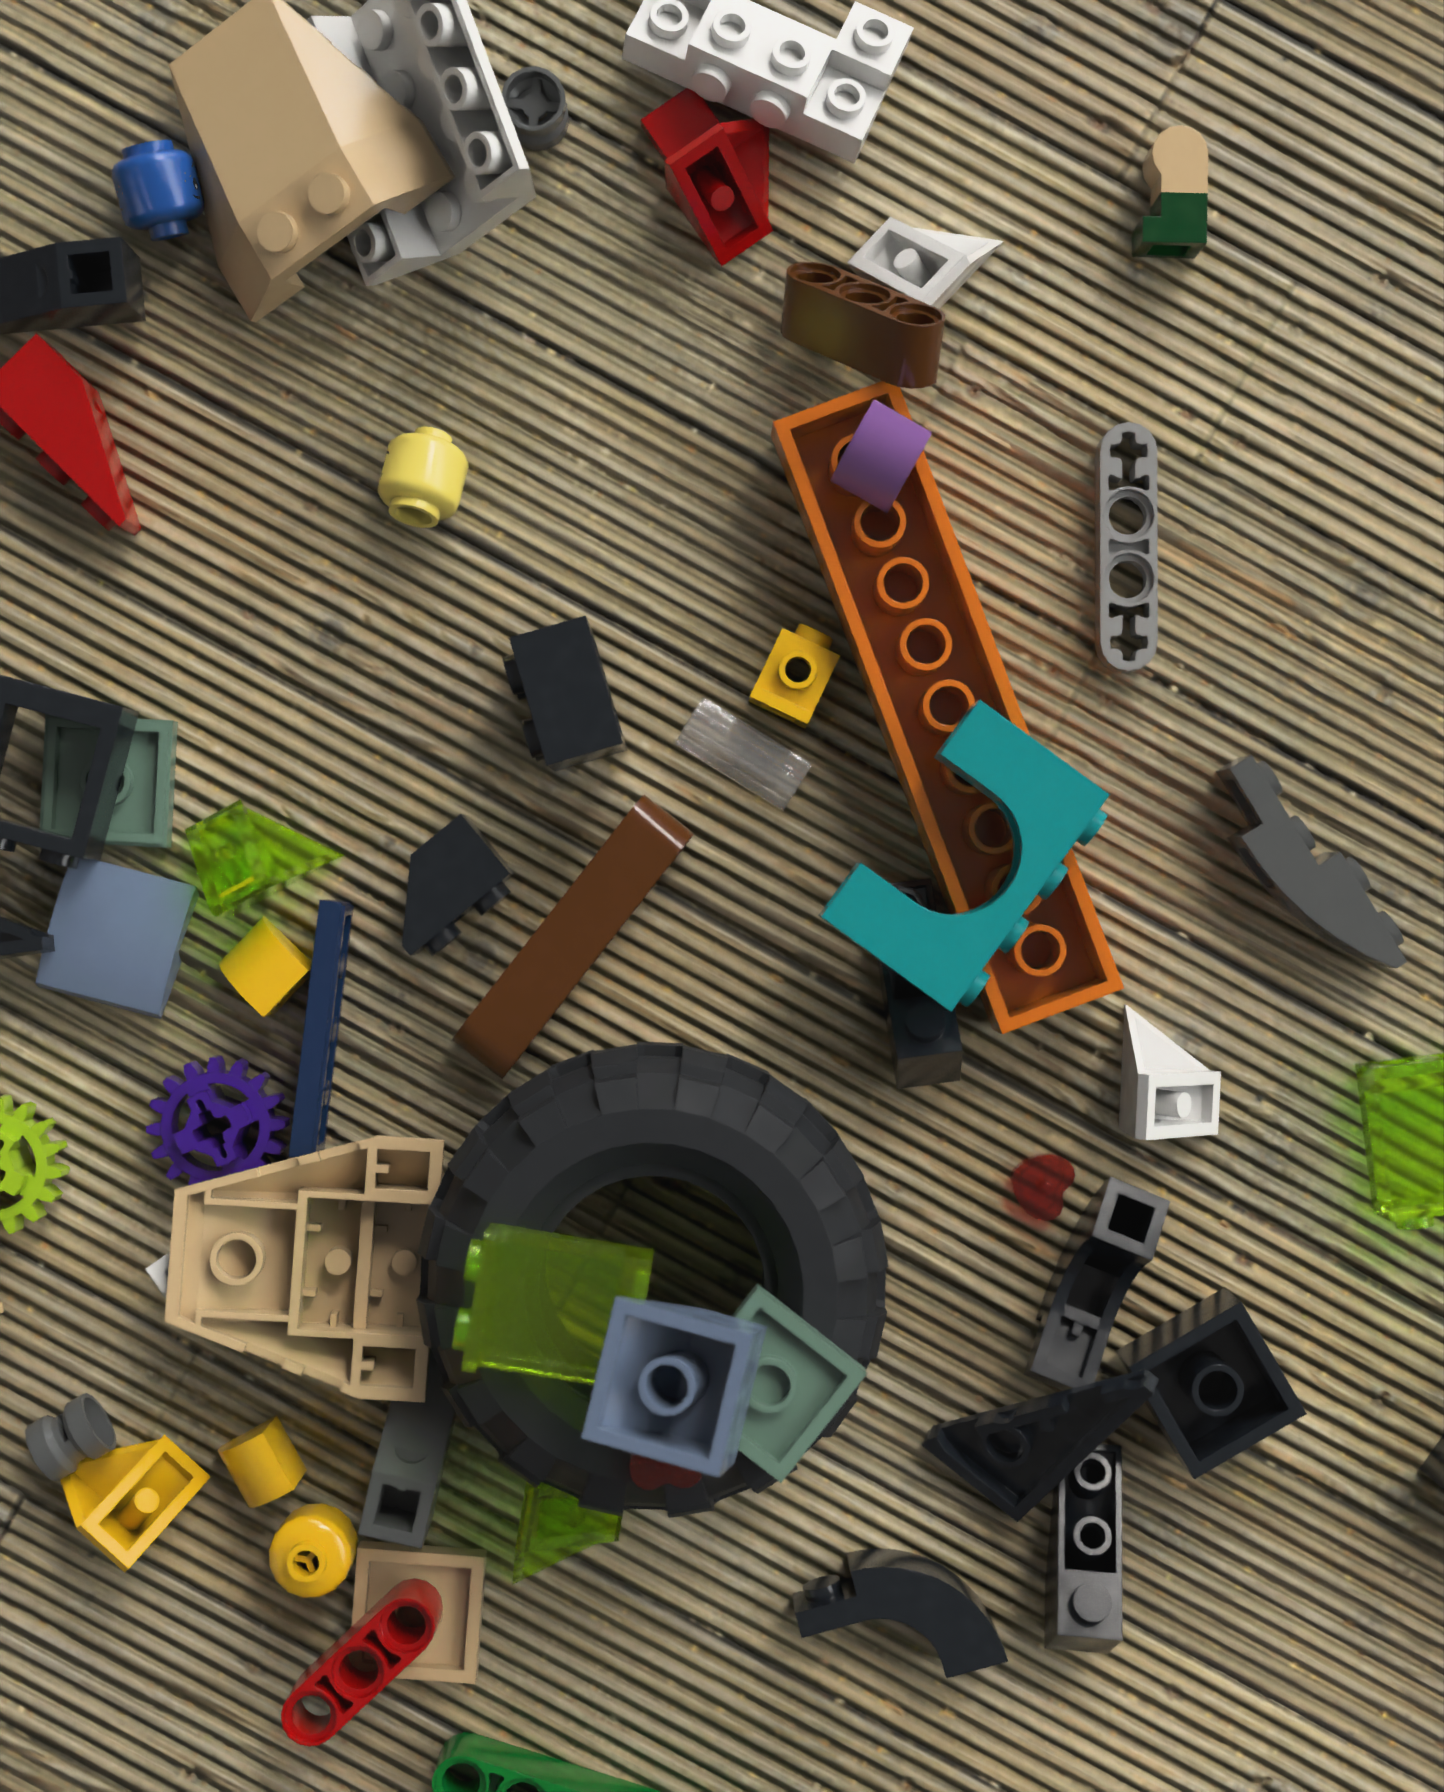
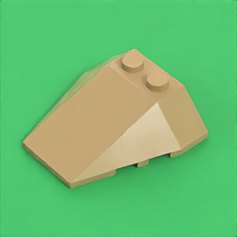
M284 0L249 1L169 64L190 154L194 160L204 199V211L217 264L251 322H258L303 289L305 286L296 272L378 212L386 208L406 214L455 178L454 173L423 121L380 87L377 81L366 71L356 66L335 48L328 38Z
M378 1135L176 1188L174 1190L164 1322L241 1353L246 1351L281 1365L282 1369L299 1376L304 1374L339 1388L340 1392L357 1399L425 1403L430 1347L424 1345L416 1300L420 1292L421 1255L418 1253L428 1207L432 1203L443 1179L445 1139Z

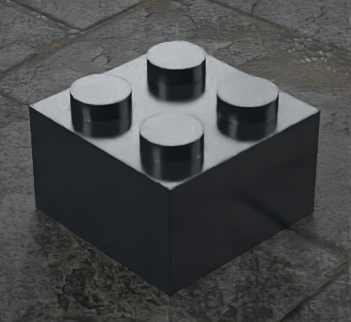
M586 615L509 638L513 654L503 657V663L513 695H517L519 700L527 698L532 717L521 720V724L532 758H536L537 762L545 759L546 766L556 772L627 751L594 634Z
M1225 1288L1115 1351L1127 1373L1147 1369L1159 1379L1154 1394L1145 1403L1176 1457L1193 1479L1198 1478L1307 1414L1242 1301Z

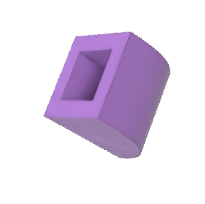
M874 399L846 448L831 481L888 513L924 450L932 432Z

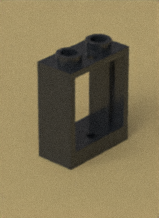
M0 675V775L18 707L101 728L73 836L70 837L0 818V850L15 852L17 842L41 848L39 860L75 869L78 867L80 858L101 860L139 711Z

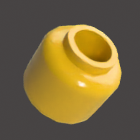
M325 1503L307 1504L292 1511L277 1529L269 1547V1567L276 1582L288 1593L302 1598L321 1597L334 1591L346 1579L354 1563L358 1547L357 1532L350 1518L340 1509Z

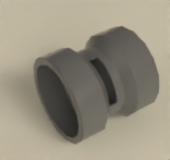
M532 66L523 67L512 73L504 83L501 94L520 145L533 151L548 150L562 140L566 135L569 125L564 88L558 77L548 69ZM547 113V116L543 120L539 121V119L544 117V115Z
M88 1393L82 1394L66 1403L64 1411L56 1417L43 1416L29 1424L25 1430L26 1442L35 1463L45 1476L55 1482L75 1472L79 1462L87 1457L94 1460L114 1450L117 1444L116 1434L107 1413L101 1404Z

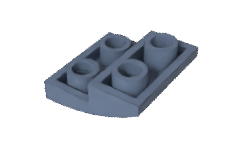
M80 858L77 869L68 867L47 931V933L54 935L55 951L41 954L35 982L37 987L161 1019L182 962L179 950L199 897L197 887L94 859Z

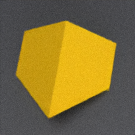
M164 1434L160 1439L115 1448L95 1460L87 1457L79 1462L75 1472L61 1479L60 1482L76 1529L125 1573L211 1476Z

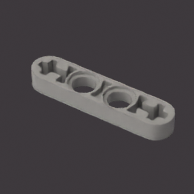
M1131 422L1117 424L1108 430L1098 443L1095 453V648L1097 657L1103 666L1112 672L1122 674L1135 672L1147 665L1155 655L1158 643L1157 446L1154 437L1148 429L1140 424ZM1122 438L1129 439L1131 449L1141 450L1142 457L1137 458L1130 466L1129 484L1141 480L1143 481V489L1126 486L1112 491L1109 490V482L1117 484L1122 479V461L1120 458L1111 457L1110 450L1115 449L1121 443ZM1129 500L1139 506L1142 511L1143 522L1138 532L1126 535L1119 533L1112 527L1109 520V511L1116 501ZM1121 563L1132 564L1142 574L1143 586L1136 597L1123 598L1115 594L1111 589L1109 575L1115 565ZM1142 606L1143 617L1134 615L1130 618V636L1134 639H1141L1142 649L1131 653L1130 661H1124L1121 650L1111 649L1110 639L1116 638L1122 633L1123 615L1110 618L1109 608L1125 611Z

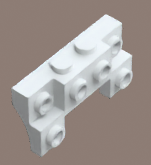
M643 0L626 32L622 59L691 89L708 101L719 102L744 113L766 127L777 128L855 163L871 130L894 73L908 46L914 27L856 1L837 39L750 0Z

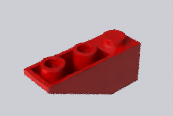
M36 333L0 368V424L18 440L27 433L43 450L36 457V460L63 486L72 479L88 495L81 505L105 529L110 531L117 524L135 536L141 530V526L100 394L51 344Z

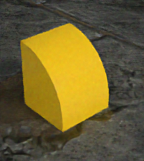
M265 916L219 962V967L227 980L262 1017L275 1014L310 978L312 961Z
M277 1415L223 1444L218 1449L221 1459L249 1508L264 1505L293 1491L307 1471Z

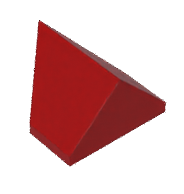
M754 118L718 123L664 160L666 189L716 262L721 266L774 231L769 222V127L760 124Z

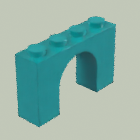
M981 700L971 705L934 758L990 798L999 807L1008 822L1013 841V857L1009 873L999 890L989 900L974 909L955 914H941L920 906L860 862L855 864L818 915L951 1012L958 1002L968 1007L975 1000L990 977L988 973L982 970L997 949L1006 954L1016 944L1029 924V921L1023 918L1022 914L1036 895L1046 900L1054 892L1068 871V868L1061 863L1063 858L1076 841L1083 847L1087 845L1108 816L1100 808L1110 794Z

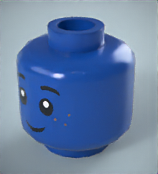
M172 140L150 141L122 149L123 160L113 166L112 180L125 225L134 230H149L151 241L168 240L189 234L187 222L198 218L204 210V199L192 156L187 151L174 149Z

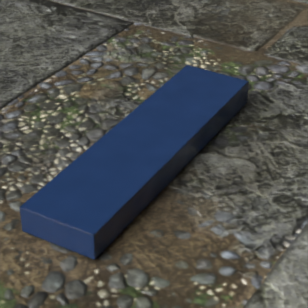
M319 900L289 1157H298L325 1150L354 905H351L352 902Z

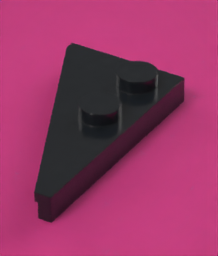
M1142 1369L933 1425L928 1430L922 1446L1018 1522L1154 1394L1159 1379L1147 1369Z

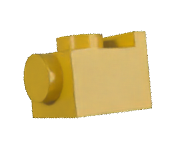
M800 623L795 633L782 628L748 701L806 728L840 658V655L829 650L833 639L812 627ZM794 659L805 661L810 669L809 677L803 682L791 681L785 672V667L789 661Z

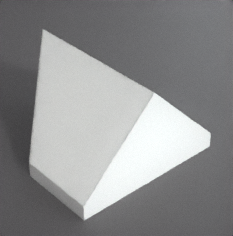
M890 216L847 263L853 272L862 278L940 309L1004 241L912 228Z
M1125 1004L1119 1129L1134 1139L1140 1140L1217 1135L1221 1071L1209 1070Z

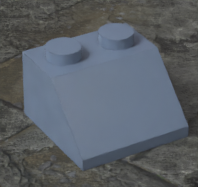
M622 1296L615 1297L581 1438L720 1477L735 1464L767 1326L698 1307Z

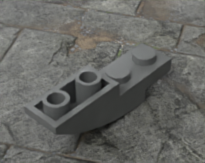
M1249 755L1236 758L1218 769L1216 773L1248 824L1227 837V839L1246 867L1267 892L1293 917L1317 935L1345 952L1376 966L1397 969L1405 964L1407 960L1398 947L1404 942L1403 936L1393 919L1385 911L1378 913L1365 891L1371 888V885L1364 870L1351 856L1344 858L1341 852H1323L1317 857H1313L1310 850L1316 847L1314 838L1298 816L1294 815L1290 818L1277 797L1283 793L1282 786L1269 765L1264 761L1256 763L1253 756Z

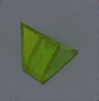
M241 800L185 829L208 908L215 917L235 916L344 856L247 808Z
M526 1482L515 1546L512 1585L595 1544L619 1541L622 1517L577 1507L579 1500L566 1492L543 1482H540L537 1487H533Z

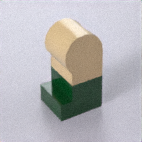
M1178 125L1162 131L1144 158L1143 176L1151 188L1150 216H1143L1132 232V257L1195 259L1207 244V143L1202 135L1192 127Z

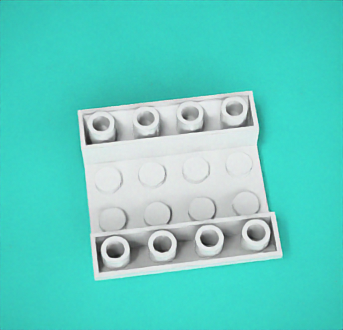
M368 0L352 16H310L307 19L311 25L332 42L335 48L356 66L366 71L377 81L380 87L423 121L455 175L453 180L406 214L384 208L347 235L366 286L378 285L460 254L536 197L528 163L467 0Z

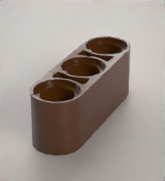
M800 262L792 264L787 268L781 334L784 338L891 385L913 389L929 387L936 383L945 323V314L940 309L825 263Z

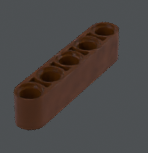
M643 795L470 1014L452 1041L503 1079L683 850L694 833L646 795Z

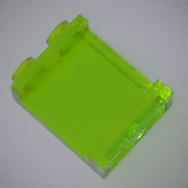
M1444 1052L1355 1063L1373 1213L1389 1221H1395V1228L1412 1230L1432 1227L1435 1225L1434 1217L1444 1215Z
M491 1222L484 1233L483 1240L471 1239L467 1254L464 1280L476 1282L472 1309L459 1308L454 1330L452 1349L464 1351L461 1371L476 1373L478 1367H489L594 1385L615 1297L622 1296L646 1300L654 1250Z

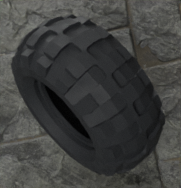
M638 1042L633 1045L598 1051L593 1049L551 1065L544 1072L512 1090L476 1124L447 1164L448 1168L427 1210L418 1253L421 1255L420 1292L416 1300L424 1345L430 1347L433 1351L443 1379L441 1386L443 1393L464 1426L470 1428L474 1426L496 1449L499 1454L497 1460L499 1463L533 1487H537L540 1482H543L574 1496L579 1500L577 1507L623 1517V1510L627 1509L665 1510L668 1517L672 1518L714 1511L715 1503L724 1498L751 1488L753 1492L758 1494L778 1482V1480L739 1450L735 1464L720 1477H716L581 1438L600 1358L584 1348L574 1338L556 1311L547 1279V1250L553 1232L566 1214L582 1199L601 1187L623 1179L640 1176H665L688 1181L708 1190L724 1201L741 1218L752 1235L762 1260V1288L865 1367V1369H867L870 1360L877 1358L887 1316L885 1287L886 1267L889 1265L881 1219L877 1213L864 1175L837 1131L806 1098L799 1096L770 1075L768 1071L728 1053L727 1055L689 1047L683 1045V1043ZM859 1385L809 1449L822 1437H832L857 1402L856 1394ZM796 1464V1465L794 1466V1468L790 1471V1473H792V1472H794L795 1470H797V1464Z

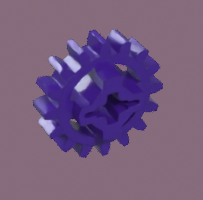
M222 1055L209 1058L207 1072H204L202 1066L196 1060L183 1065L187 1081L175 1075L167 1077L162 1083L171 1096L169 1098L157 1097L152 1099L149 1104L154 1111L162 1114L160 1121L146 1126V1133L161 1136L163 1144L158 1146L151 1155L153 1159L166 1156L171 1158L174 1163L166 1174V1177L170 1180L185 1172L190 1175L188 1185L264 1166L271 1164V1161L266 1157L267 1153L281 1154L287 1147V1144L281 1139L274 1137L275 1131L290 1125V1118L275 1116L273 1108L285 1099L283 1092L271 1095L266 1094L263 1088L270 1078L267 1072L261 1073L252 1079L247 1077L248 1060L243 1058L237 1060L230 1071L226 1070ZM215 1083L229 1085L238 1089L247 1096L248 1100L242 1102L226 1096L221 1086H216ZM186 1100L191 1112L185 1128L179 1131V1114ZM226 1116L230 1121L231 1127L226 1129L223 1134L215 1133L211 1135L208 1131L207 1123L211 1122L214 1118ZM259 1120L258 1139L254 1149L248 1155L247 1152L250 1149L246 1142V1137L251 1124ZM195 1150L212 1156L217 1167L202 1163L189 1152Z

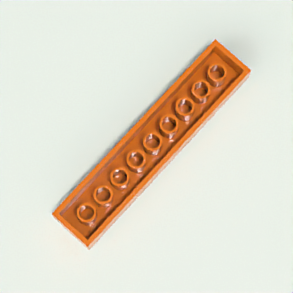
M880 381L773 421L771 438L949 914H955L982 905L999 890L1010 870L1013 857V841L1008 822L999 807L985 794L935 759L934 756L971 705L978 700L983 701L1029 736L1030 734L924 450L888 513L831 481L846 448L874 399L912 421L900 387ZM1072 847L1061 861L1068 868V871L1060 884L1046 900L1036 895L1022 914V917L1029 921L1022 936L1006 954L997 949L982 969L990 977L979 995L992 1029L1000 1034H1005L1124 989Z

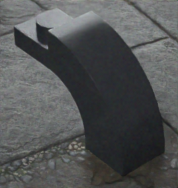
M1109 1177L1097 1190L1075 1225L1044 1294L1036 1320L1040 1321V1325L1024 1375L1062 1391L1095 1382L1119 1307L1137 1274L1146 1264L1153 1260L1169 1208V1200L1113 1177Z
M881 1548L848 1552L847 1558L851 1578L840 1580L837 1575L818 1577L805 1583L803 1591L793 1593L795 1616L801 1638L867 1620L890 1619L915 1628L931 1642L940 1657L946 1679L1008 1662L995 1624L976 1593L960 1577L943 1565L911 1552Z

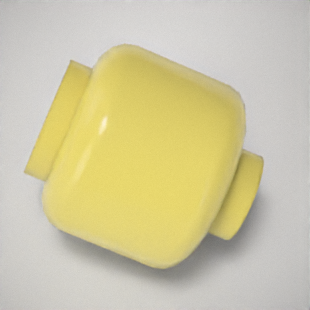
M418 427L414 433H404L390 441L377 492L383 503L389 507V514L397 521L420 528L434 527L438 524V521L455 515L468 471V461L463 451L452 444V438L449 434L433 427Z

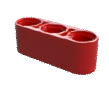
M417 1578L403 1580L394 1586L301 1674L283 1704L281 1712L282 1727L290 1739L297 1744L309 1747L321 1745L331 1739L427 1648L434 1637L443 1611L442 1598L436 1587L425 1580ZM401 1606L415 1607L424 1616L426 1624L416 1628L406 1627L397 1619L395 1609ZM359 1650L367 1652L374 1657L378 1668L369 1672L360 1671L352 1665L348 1654ZM310 1695L322 1698L328 1704L330 1713L321 1716L312 1714L303 1705L302 1698Z

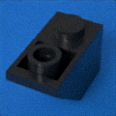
M458 815L410 856L402 947L410 956L420 953L424 948L431 956H434L462 933L455 923L469 911L475 908L482 916L511 893L504 883L515 873L467 815Z

